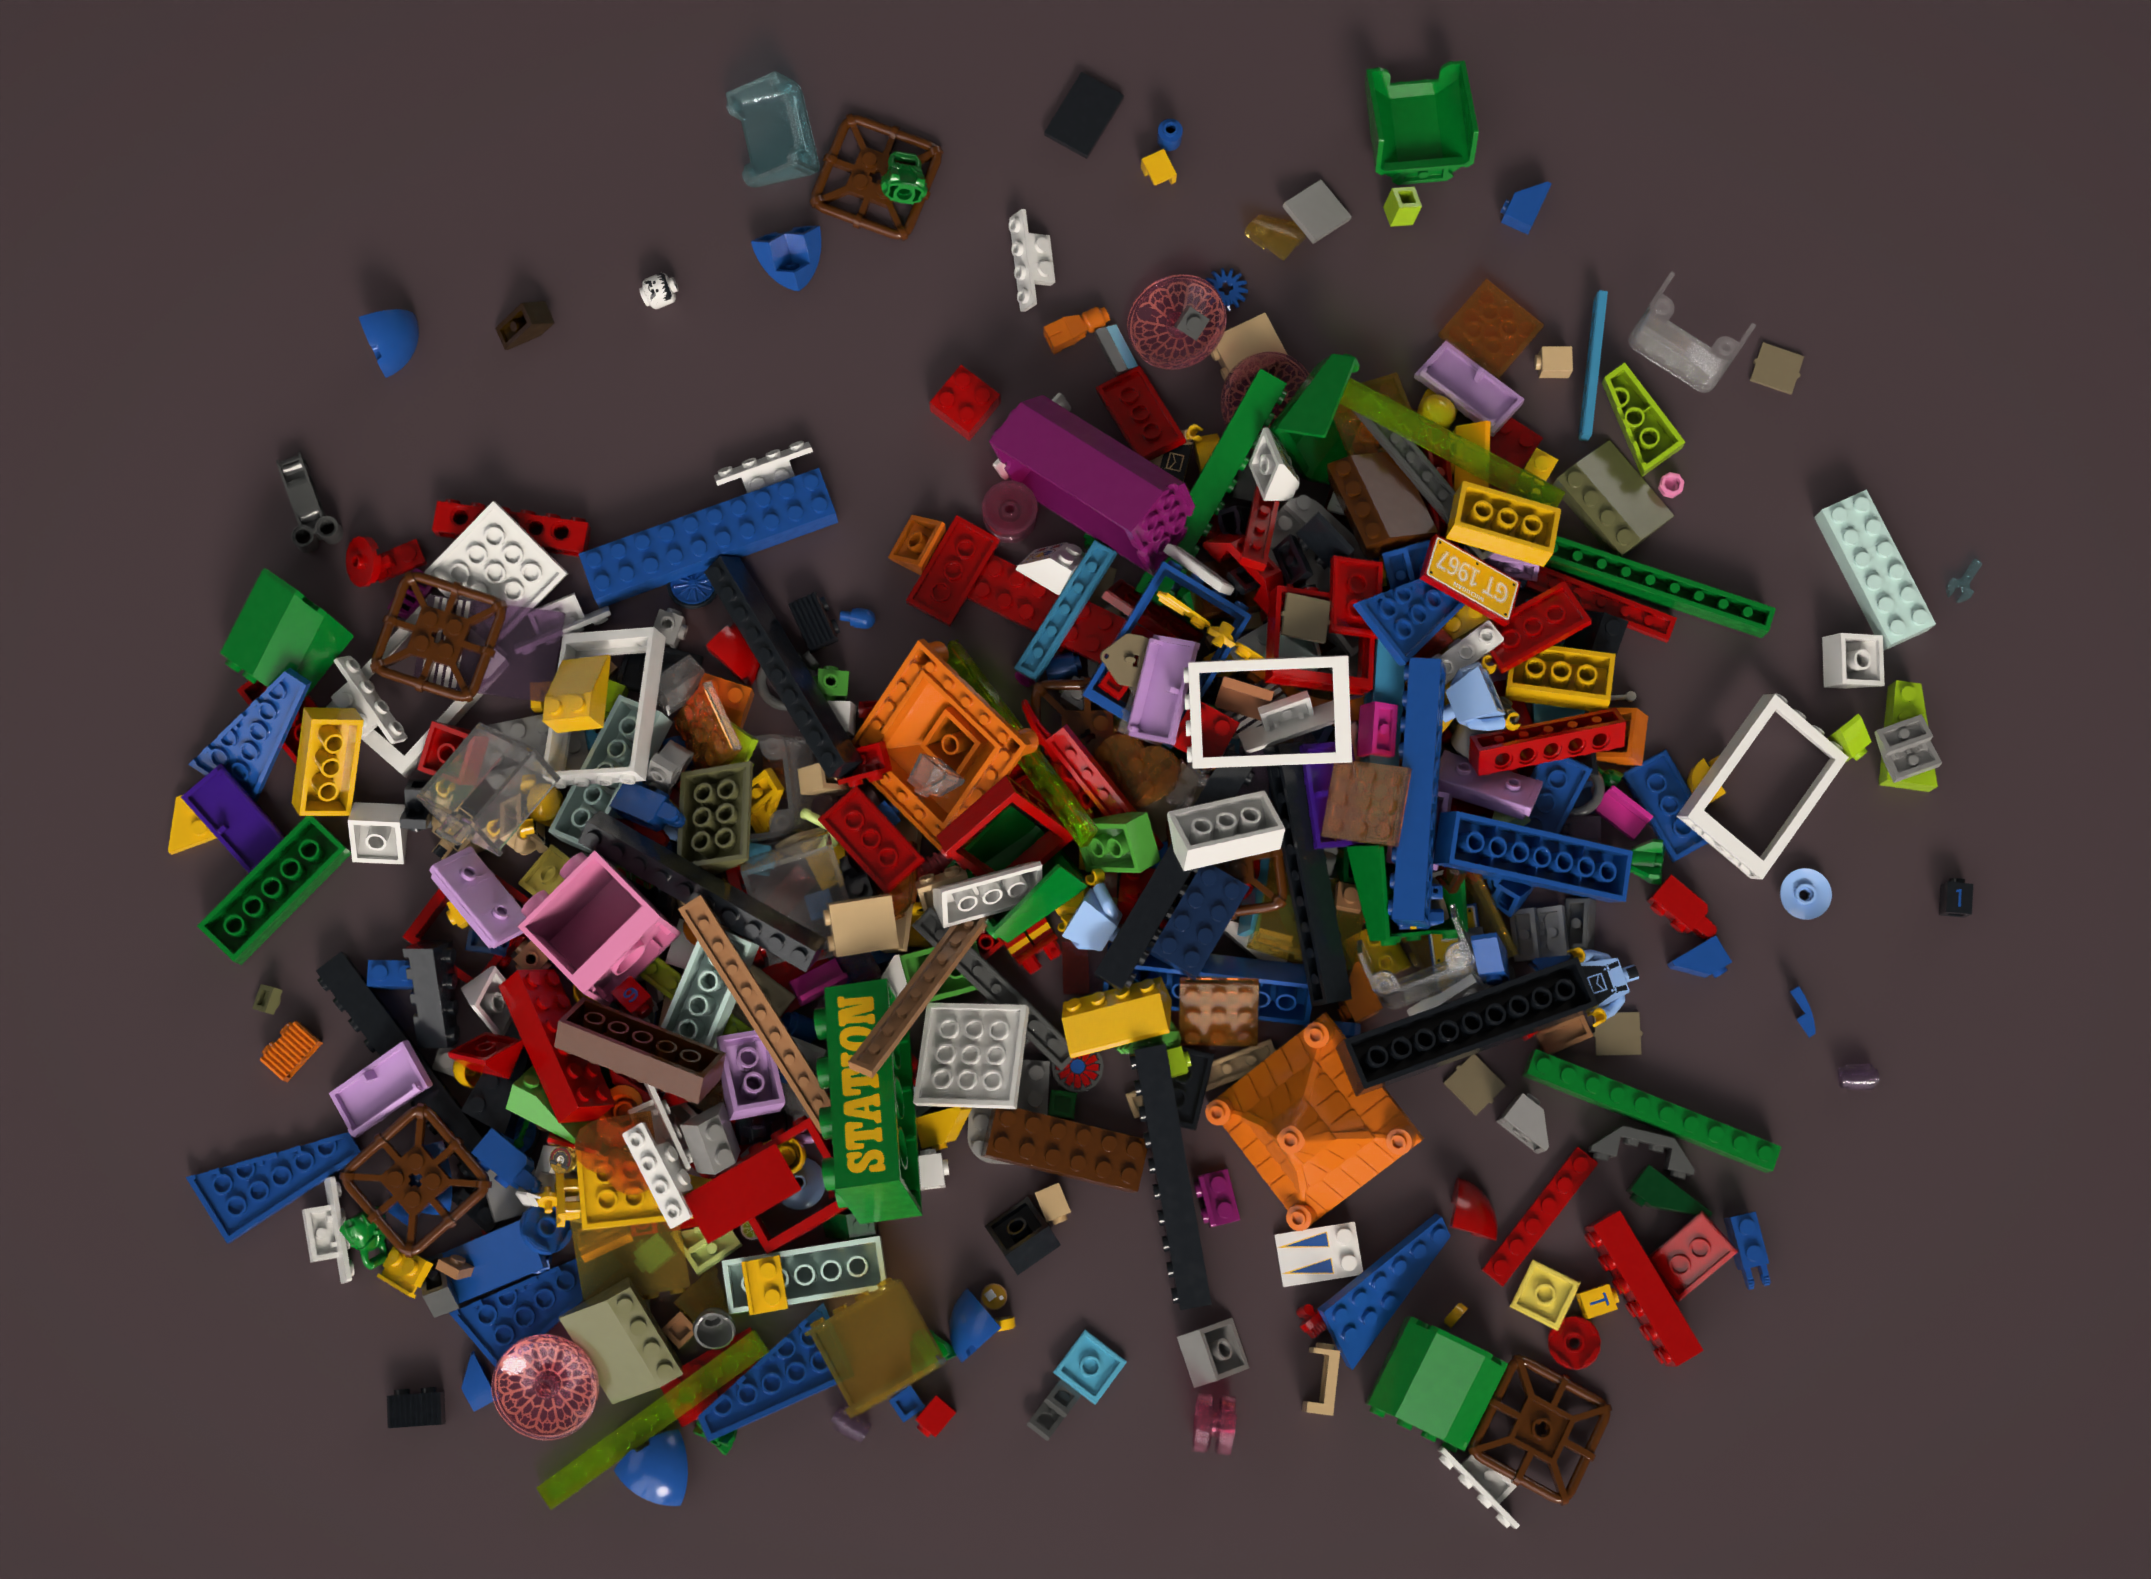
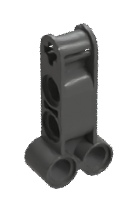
M298 452V455L283 461L276 460L298 522V526L291 533V540L296 547L303 553L308 554L317 550L321 540L331 545L340 542L344 534L343 529L335 518L325 515L302 453ZM328 526H335L331 534H324ZM304 535L311 536L307 543H300Z

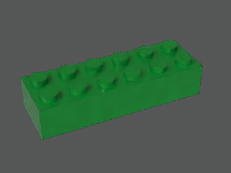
M306 816L197 927L233 962L242 965L351 855V851L317 818Z

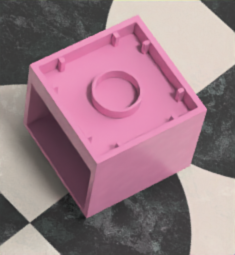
M594 850L588 857L583 852H580L569 859L559 873L564 881L550 895L545 890H541L533 895L521 910L526 919L517 927L583 994L598 1003L609 1006L614 1001L611 992L630 975L636 979L681 932L618 868Z

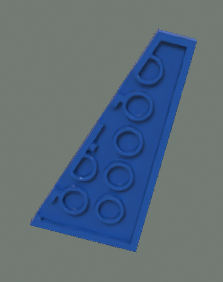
M1417 579L1353 604V607L1398 665L1402 666L1465 604L1428 583Z
M291 668L284 671L264 693L255 699L244 712L234 719L188 765L206 776L222 763L257 802L311 685V681Z
M347 1132L306 1145L292 1147L288 1150L238 1162L230 1166L209 1170L201 1174L186 1177L226 1243L230 1244L324 1182L326 1178L345 1168L362 1150L353 1136Z
M1435 1213L1318 1308L1346 1366L1351 1370L1355 1368L1451 1237L1442 1216Z
M611 1251L586 1263L580 1256L449 1314L494 1367L498 1369L504 1355L515 1352L516 1346L512 1348L515 1344L533 1336L546 1335L560 1322V1315L581 1304L623 1265ZM534 1337L527 1340L536 1341L540 1337ZM524 1343L521 1345L522 1348L519 1346L517 1352L521 1354L523 1350L529 1349L535 1343ZM513 1354V1355H510L509 1357H511V1358H516V1357H519V1356H517L516 1354ZM509 1357L506 1359L504 1364L505 1370L509 1368L508 1365H512L514 1359ZM501 1365L498 1370L500 1373L503 1372Z

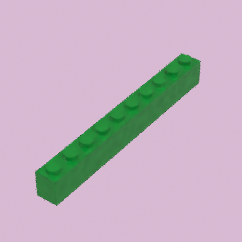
M1261 368L1254 377L1189 493L1195 508L1192 516H1187L1185 526L1188 529L1178 547H1181L1193 557L1196 556L1200 549V546L1196 545L1200 537L1206 538L1213 526L1209 523L1213 514L1218 516L1219 510H1222L1225 504L1222 501L1223 496L1226 492L1231 493L1238 481L1234 479L1237 471L1243 472L1250 458L1246 455L1250 448L1255 449L1260 437L1259 432L1263 425L1268 428L1275 414L1271 412L1275 404L1281 405L1287 394L1284 390L1287 383ZM1169 556L1168 559L1165 561L1166 563H1168L1169 560H1172V561H1174L1175 563H1177V564H1179L1180 566H1182L1180 563H1178L1176 560H1174V559L1171 558L1170 556ZM1182 566L1181 572L1186 574L1188 569ZM1145 571L1134 593L1141 596L1153 576ZM1165 576L1150 602L1161 607L1163 603L1158 600V591L1166 592L1173 596L1175 591L1172 590L1175 581Z
M1556 536L1554 553L1544 566L1759 638H1763L1769 632L1776 610L1775 607Z
M1537 1049L1530 1053L1522 1074L1523 1077L1765 1173L1774 1170L1781 1150L1779 1145Z

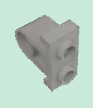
M673 740L668 741L659 754L655 753L650 760L645 784L650 788L649 790L655 792L656 789H659L670 796L672 787L681 777V772H685L694 753Z

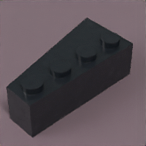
M422 940L403 948L404 957H409L410 968L406 969L407 979H412L413 981L410 1000L411 1004L417 1007L413 1020L418 1048H449L457 1044L460 1037V1028L456 1020L459 1003L455 998L458 979L454 973L456 949L453 947V940Z
M512 1021L504 1036L521 1039L516 1025ZM524 1045L510 1079L482 1073L461 1109L467 1115L513 1140L516 1133L515 1127L520 1116L506 1109L512 1084L533 1065Z

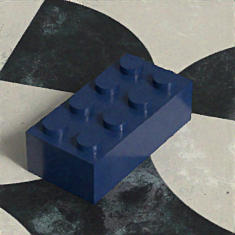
M1213 865L1200 867L1154 944L1150 955L1196 981L1250 887Z

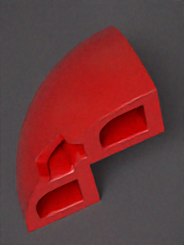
M733 623L731 627L726 626L716 634L706 647L711 654L732 671L735 678L745 686L751 687L756 680L760 664L736 624Z
M1457 1177L1451 1203H1454V1209L1449 1227L1470 1232L1473 1236L1497 1241L1498 1224L1491 1202L1477 1186Z

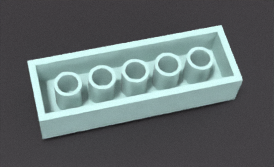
M1867 489L1822 509L1814 517L1874 635H1883V651L1918 636L1936 625Z
M622 695L618 696L604 723V728H601L580 770L630 767L639 702ZM658 710L655 712L648 768L651 758L658 752L673 723ZM612 783L610 786L589 784L588 787L572 785L548 832L560 841L591 854L592 850L578 843L587 821L600 810L613 818L623 819L609 806L623 783Z
M721 925L750 970L759 945ZM698 940L661 1027L716 1049L717 1036H722L736 1000Z
M881 1236L722 1261L729 1314L749 1312L741 1262L777 1255L781 1257L788 1305L889 1289Z

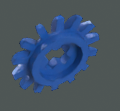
M1224 268L1220 269L1221 275L1213 271L1214 279L1207 277L1205 280L1210 283L1208 287L1219 296L1223 305H1226L1227 311H1231V304L1239 308L1237 300L1239 299L1243 302L1246 300L1241 293H1248V289L1241 286L1247 284V281H1238L1242 276L1241 273L1235 277L1232 276L1234 271L1232 268L1228 275L1225 274ZM1223 283H1227L1228 287L1233 288V290L1229 291V295H1224L1223 291L1219 292V288H1222ZM1213 297V298H1212L1213 300L1210 302V304H1211L1212 306H1213L1215 303H1217V300H1215V297Z

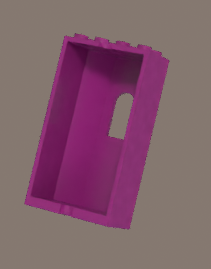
M1040 395L1020 402L1016 409H1013L1008 414L1007 420L992 434L989 443L1000 462L1006 465L1004 469L1015 488L1102 544L1115 550L1118 554L1152 576L1162 561L1165 562L1169 555L1163 552L1166 545L1173 544L1178 546L1184 539L1188 529L1185 526L1187 516H1192L1195 508L1185 483L1046 396Z

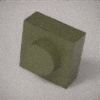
M261 984L252 1009L274 1015L275 1010L280 1005V996L283 990Z

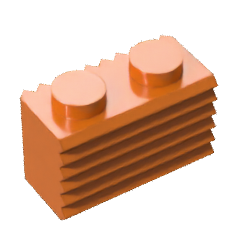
M294 1021L293 1024L291 1022L287 1023L280 1031L282 1036L275 1043L270 1042L263 1049V1057L260 1058L263 1064L285 1082H288L323 1044L319 1038L298 1021Z

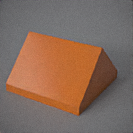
M911 515L888 558L921 576L946 533L945 523Z

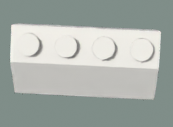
M1265 790L1173 810L1167 814L1173 850L1183 871L1281 849L1285 827Z
M1040 861L1028 862L933 888V906L943 928L1012 910L1042 880V864Z

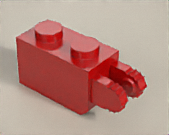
M1672 874L1662 882L1647 900L1651 904L1650 908L1661 917L1663 915L1671 921L1670 925L1679 933L1684 932L1688 934L1692 931L1703 940H1708L1716 935L1717 926L1713 925L1705 917L1708 913V904Z

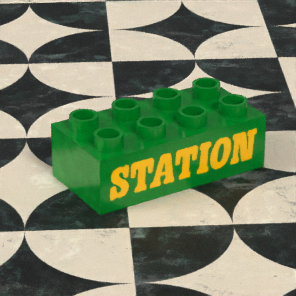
M887 978L825 987V1007L814 1009L816 1035L819 1040L826 1039L828 1056L817 1058V1077L820 1088L822 1090L829 1089L831 1106L819 1109L821 1134L824 1140L832 1139L834 1156L822 1159L824 1186L827 1191L835 1190L838 1207H848L859 1224L923 1216L915 1104L913 1103L914 1081L910 1029L873 1078L849 1069L848 1063L897 996Z

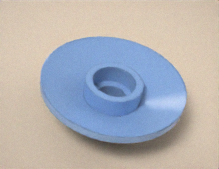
M1802 868L1791 872L1785 877L1780 887V899L1784 908L1792 916L1803 920H1810L1821 916L1828 909L1832 899V890L1828 880L1821 873L1813 869ZM1800 891L1807 893L1808 897L1806 900L1800 898Z
M806 1158L802 1169L793 1174L796 1179H803L802 1190L781 1202L791 1209L803 1210L814 1206L822 1198L825 1191L821 1167L813 1160Z

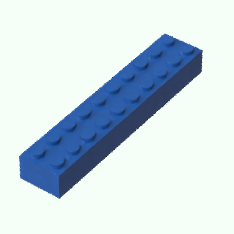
M817 468L579 553V557L594 599L600 609L667 585L669 582L707 570L719 556L742 558L839 522L820 469Z
M1410 657L1409 665L1404 667V681H1407L1408 689L1403 691L1402 706L1405 707L1406 717H1401L1400 724L1404 743L1400 742L1399 758H1402V769L1398 768L1397 784H1400L1401 792L1400 795L1396 794L1395 810H1398L1399 821H1394L1393 835L1397 839V847L1392 848V863H1395V873L1390 875V889H1393L1394 895L1393 899H1389L1388 914L1391 915L1392 920L1398 926L1429 927L1446 667L1442 659Z

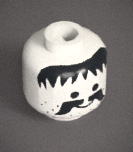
M661 272L644 279L639 290L647 307L651 306L653 309H660L675 302V292L679 291V288L673 277L669 278L665 273Z

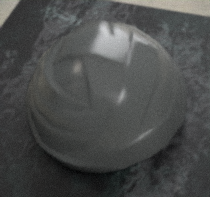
M717 1307L701 1311L694 1321L692 1328L697 1342L708 1349L724 1348L730 1344L736 1334V1326L729 1313Z

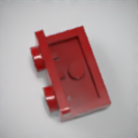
M885 741L856 748L864 762L849 776L839 779L837 782L838 785L848 783L850 788L864 784V778H868L869 782L884 779L883 773L893 771Z

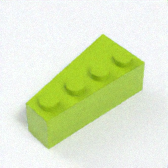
M1625 362L1604 377L1602 385L1639 473L1643 477L1682 449L1685 441Z
M1899 680L1890 684L1887 690L1884 727L1921 714L1928 725L1922 684ZM1881 755L1879 785L1930 792L1938 787L1935 768L1894 783Z

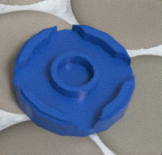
M530 1206L521 1217L519 1223L520 1235L524 1243L536 1253L551 1255L562 1250L570 1242L573 1227L570 1220H565V1227H557L556 1206L552 1207V1213H545L544 1208L539 1206Z

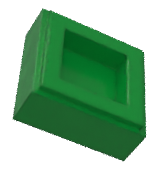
M1051 1090L1048 1115L1074 1119L1077 1093Z

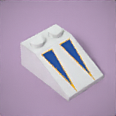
M1355 1222L1274 1235L1283 1287L1358 1276L1363 1272Z

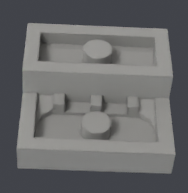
M1922 714L1875 731L1880 753L1894 783L1940 767L1942 764L1939 755L1930 741L1933 734Z
M1557 905L1543 908L1519 909L1510 918L1514 962L1532 961L1535 958L1570 955V953H1567L1569 942L1565 906Z

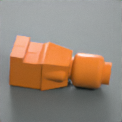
M1094 307L1083 312L1081 317L1080 315L1066 316L1044 326L1043 335L1052 353L1056 354L1069 346H1074L1086 337L1087 332L1093 333L1094 330L1105 327L1106 322L1110 321V317L1105 307Z

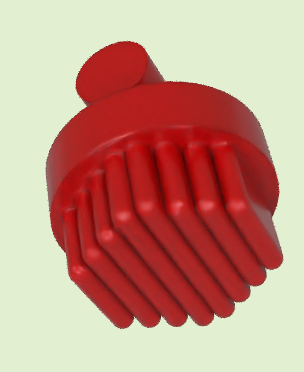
M1311 1304L1297 1308L1296 1314L1304 1318L1299 1327L1312 1339L1318 1337L1320 1333L1327 1329L1318 1308L1314 1311Z

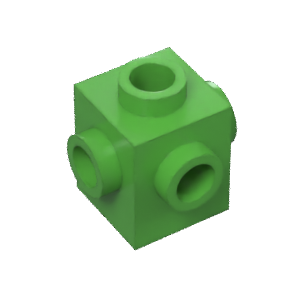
M824 666L823 669H818L817 676L812 677L826 701H846L849 671L838 670V667Z

